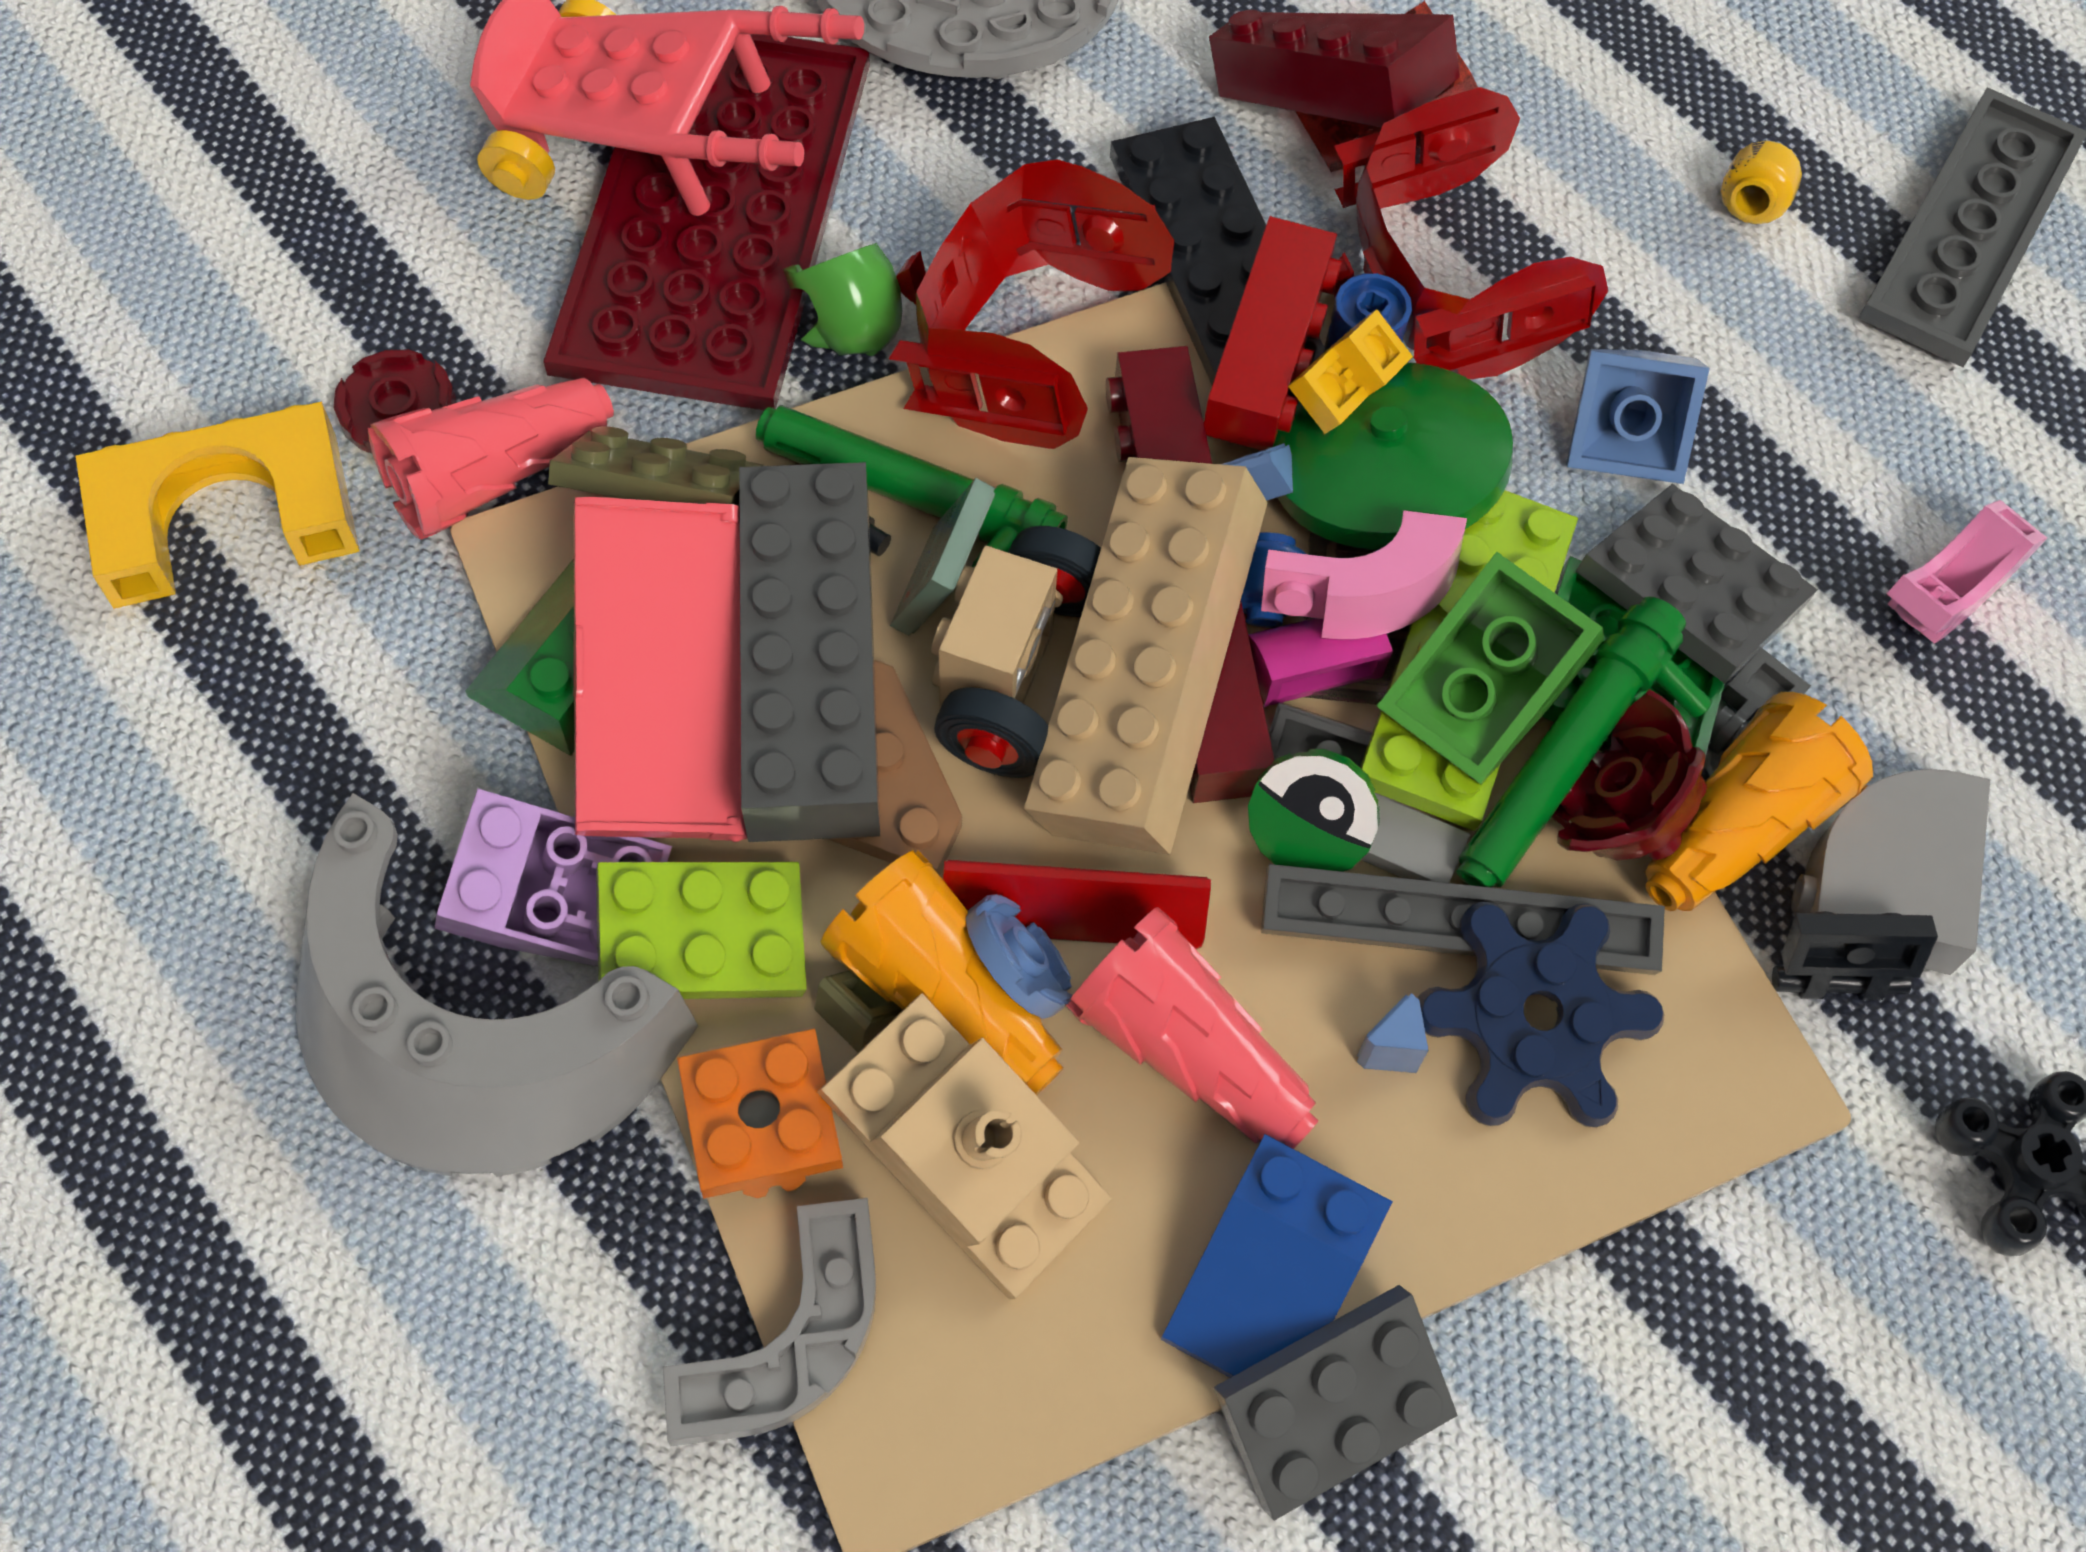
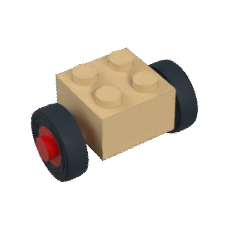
M1029 527L1017 535L1008 552L985 545L975 568L967 565L963 569L955 592V602L959 603L953 619L943 617L940 621L931 650L932 654L939 656L932 679V684L939 687L940 710L936 717L934 731L939 742L951 754L963 762L982 771L1003 777L1025 778L1034 775L1039 756L1045 745L1049 726L1038 713L1025 705L1024 702L1052 637L1054 613L1070 617H1081L1101 551V547L1091 540L1075 532L1058 527Z

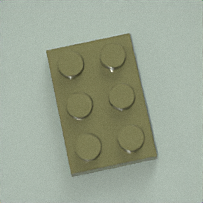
M600 426L592 428V431H588L550 460L548 484L620 499L697 504L721 503L734 504L740 507L739 467L763 466L764 464L746 461L745 454L734 450L715 449L707 454L687 450V444L677 439L654 438L650 442L629 439V433L623 429Z

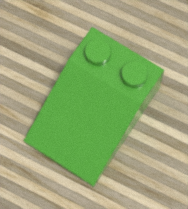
M1496 552L1381 699L1377 708L1482 785L1565 691L1604 641L1603 627Z

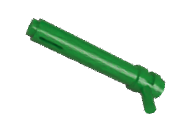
M783 405L777 409L767 407L760 416L756 427V439L763 443L766 451L802 465L866 462L869 491L940 519L974 480ZM1000 484L994 489L995 496L980 528L979 539L988 543L986 546L1008 552L1012 542L1022 530L1034 526H1052L1066 529L1068 516L1057 512L1054 503L1041 498H1036L1031 502L1023 498L1022 491ZM981 553L973 562L972 567L975 568Z
M1648 596L1644 597L1639 604L1631 605L1617 623L1619 632L1617 634H1610L1595 654L1597 663L1459 855L1458 859L1461 865L1456 872L1467 885L1501 888L1640 691H1647L1656 681L1692 717H1699L1710 708L1712 700L1671 660L1683 642L1681 632L1686 627V620L1683 615L1671 604L1659 598Z

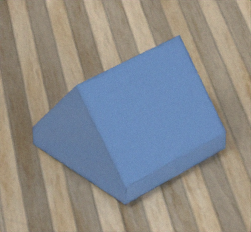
M1283 443L1221 464L1246 466L1266 500L1293 493L1292 453L1289 445L1285 446Z
M1412 993L1409 996L1405 995L1366 1035L1357 1054V1063L1364 1069L1417 1073L1429 1051L1418 998Z

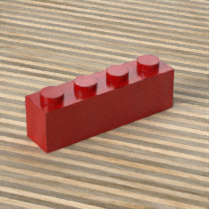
M1269 216L1208 397L1204 419L1207 436L1258 450H1265L1274 446L1278 430L1290 432L1299 400L1297 397L1290 395L1291 390L1288 386L1311 365L1314 351L1305 349L1308 337L1319 340L1328 305L1319 303L1322 292L1333 295L1342 265V260L1332 258L1337 233Z

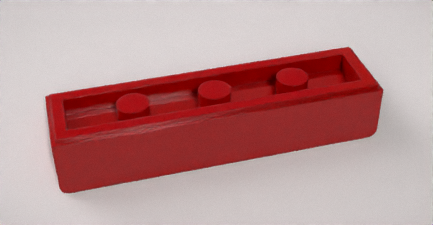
M961 860L944 861L943 880L967 911L987 895H1002L1020 906L1019 909L1022 911L1015 917L1025 927L1034 922L1037 927H1041L1050 939L1118 944L1121 940L1126 941L1129 937L1133 939L1138 933L1134 927L1154 908L1159 907L1175 921L1178 926L1177 930L1195 949L1201 948L1204 944L1211 891V879H1208V877Z

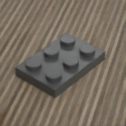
M1400 1285L1213 1387L1261 1507L1274 1521L1458 1416L1414 1297Z

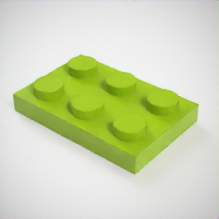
M598 862L596 868L598 981L608 972L619 967L635 966L647 970L677 988L683 999L802 997L806 991L799 862Z

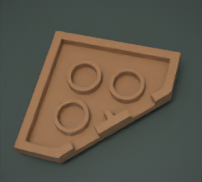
M874 660L880 836L833 838L828 840L889 863L894 862L912 850L915 853L919 850L940 875L944 867V861L947 860L961 830L962 814L894 667Z

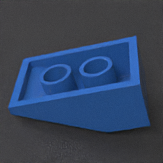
M1264 1134L1161 1340L1231 1378L1334 1321L1393 1201Z

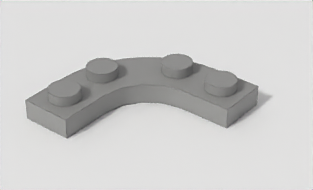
M868 1198L797 1206L803 1270L800 1305L787 1329L765 1348L734 1358L663 1366L667 1441L670 1446L752 1436L783 1427L816 1408L844 1381L865 1346L875 1312L876 1273Z

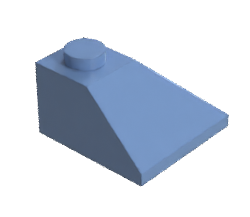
M1590 349L1566 466L1684 484L1710 368L1699 359L1644 350Z

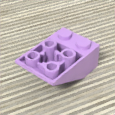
M477 789L436 914L435 929L501 948L598 966L596 868L598 862H667L672 846L642 837L575 835V817Z

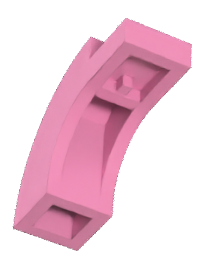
M1998 500L1985 505L1976 517L1939 554L1924 566L1903 575L1887 593L1892 598L1888 605L1905 622L1920 631L1935 644L1952 632L1996 592L2044 543L2047 537L2003 501Z
M1403 511L1399 532L1390 543L1374 553L1354 558H1332L1268 550L1261 611L1324 619L1321 638L1326 639L1369 638L1402 629L1416 622L1435 608L1452 586L1457 573L1467 518Z

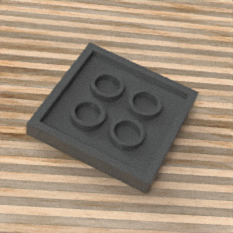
M1673 483L1589 551L1576 570L1578 574L1626 610L1631 605L1639 604L1644 597L1648 596L1664 600L1675 607L1686 620V627L1681 632L1683 642L1678 649L1724 684L1808 604L1818 590L1805 581L1792 566L1779 562L1753 543L1752 539L1744 531L1731 527L1705 508L1696 496L1682 491Z

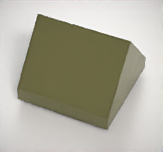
M850 970L826 976L821 980L818 985L814 1008L857 1052L863 1049L902 1011L896 1003L886 1001Z

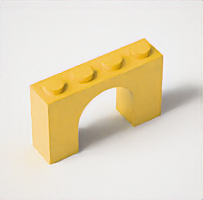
M322 401L307 405H293L280 411L244 419L234 418L221 424L185 432H170L158 438L126 445L107 446L99 451L76 455L93 578L113 609L176 595L167 539L171 519L179 506L192 494L206 486L222 481H252L264 485L276 493L283 534L299 566L360 552L337 437Z

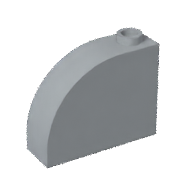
M1925 769L1901 772L1869 785L1856 798L1848 802L1818 840L1811 852L1805 875L1801 874L1794 887L1791 901L1792 911L1797 913L1827 911L1834 914L1898 913L1901 915H1932L1938 938L1924 969L1951 975L1976 952L1991 779L1949 770Z

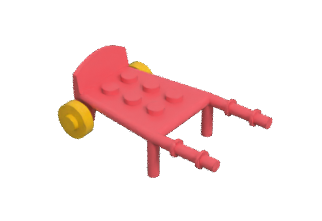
M502 0L489 17L481 34L470 86L489 120L497 129V131L488 136L478 154L479 168L488 181L501 191L516 198L534 200L545 194L555 175V166L548 154L550 150L544 134L660 155L690 214L694 216L702 215L709 210L710 202L689 159L708 160L714 167H722L726 161L761 164V167L767 171H774L778 165L799 167L804 160V147L801 142L779 141L775 134H765L762 139L727 137L721 130H714L709 136L689 134L731 49L736 56L751 92L761 93L769 88L771 82L750 34L771 35L777 42H784L788 36L822 38L826 44H836L839 39L860 40L864 34V20L858 15H839L835 8H827L823 14L788 12L785 6H775L772 11L711 10L616 15L608 7L595 0H566L559 11L550 0Z

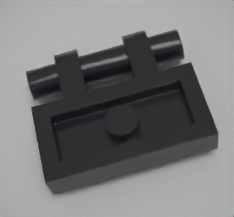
M1827 911L1796 913L1781 953L1784 966H1774L1772 985L1776 992H1799L1801 999H1823L1826 993L1857 994L1860 1000L1876 1001L1883 1000L1886 994L1908 995L1911 991V977H1921L1938 938L1933 916L1901 915L1898 913L1834 914Z

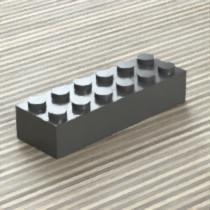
M866 462L739 467L741 809L748 842L880 836L870 523Z

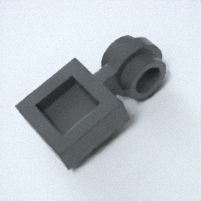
M1761 648L1723 690L1721 699L1737 712L1735 713L1725 706L1718 713L1710 738L1711 743L1708 748L1717 755L1721 751L1725 752L1747 726V721L1752 720L1757 710L1770 697L1780 692L1805 694L1811 685Z

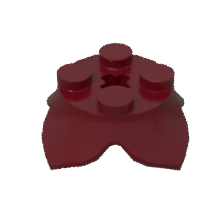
M1649 689L1626 710L1612 730L1609 748L1601 752L1597 751L1551 817V819L1564 828L1558 831L1557 843L1559 846L1567 851H1592L1598 857H1605L1616 861L1641 858L1645 855L1654 860L1664 859L1672 855L1679 848L1682 841L1681 833L1698 812L1701 799L1707 790V784L1701 776L1706 755L1700 747H1692L1689 730L1682 715L1665 698Z

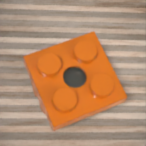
M815 1029L677 1057L703 1199L741 1190L744 1195L754 1198L766 1197L769 1188L773 1186H781L787 1192L793 1191L806 1181L805 1176L843 1168L832 1108L817 1093L826 1084Z

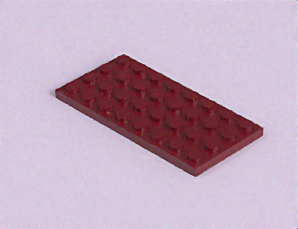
M750 34L771 82L766 91L753 93L731 49L689 134L709 136L712 131L721 130L727 137L762 139L765 134H775L779 141L801 142L804 147V160L799 167L778 165L774 171H767L761 167V164L726 161L722 167H714L708 160L689 159L710 202L709 210L702 215L694 216L690 214L662 156L614 147L543 361L547 376L572 380L586 378L591 383L762 411L767 407L776 409L807 293L804 290L789 287L783 269L792 265H799L804 270L816 264L870 67V55L867 50L788 37L784 42H777L771 35Z

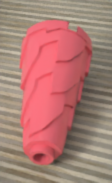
M579 378L546 387L536 384L483 401L477 396L434 410L422 408L370 424L371 427L368 428V435L372 454L386 489L393 487L400 499L393 502L397 512L411 533L416 538L422 540L468 517V512L516 489V482L548 468L552 458L588 431H592V428L607 426V419L613 417L614 410L609 395L601 384L592 385L586 378Z
M1159 907L1154 908L1134 927L1138 931L1133 939L1129 937L1126 941L1121 940L1077 989L1066 1007L1081 1023L1092 1026L1138 1064L1141 1065L1145 1061L1194 1102L1201 1099L1254 1143H1260L1264 1134L1294 1149L1319 1121L1309 1112L1316 1102L1309 1095L1308 1084L1260 1034L1263 1029L1218 982L1221 976L1177 930L1178 926L1175 921Z

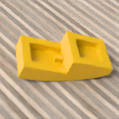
M1376 309L1324 352L1288 387L1324 434L1339 426L1370 394L1385 386L1413 356Z

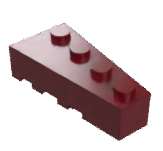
M1244 10L1233 14L1229 18L1228 23L1209 36L1219 97L1382 127L1384 123L1432 101L1460 78L1453 14L1292 13Z

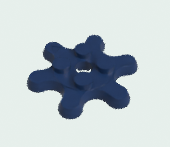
M1492 902L1473 904L1464 912L1460 920V931L1463 939L1476 956L1477 969L1474 978L1468 985L1461 988H1428L1417 997L1420 1001L1425 1034L1437 1038L1445 1036L1461 1037L1469 1041L1478 1052L1480 1070L1474 1082L1469 1086L1465 1097L1466 1107L1471 1117L1478 1123L1486 1126L1501 1125L1513 1116L1517 1103L1525 1092L1531 1088L1544 1087L1552 1089L1562 1097L1570 1115L1577 1123L1585 1127L1594 1128L1608 1124L1615 1117L1618 1110V1097L1615 1089L1606 1080L1601 1069L1603 1050L1610 1042L1616 1039L1645 1040L1657 1034L1664 1023L1665 1014L1662 1004L1657 997L1648 991H1617L1607 986L1601 980L1596 969V961L1600 949L1608 941L1610 924L1605 913L1597 906L1584 903L1570 907L1562 915L1559 927L1554 935L1546 940L1532 941L1525 939L1515 931L1507 913L1500 906ZM1530 995H1543L1552 1002L1555 1001L1557 1003V1021L1551 1030H1538L1526 1021L1524 1004Z

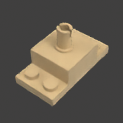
M923 993L917 996L817 1091L821 1098L1008 1299H1016L1113 1199L1070 1153L1080 1143L1077 1138L984 1038L969 1044Z

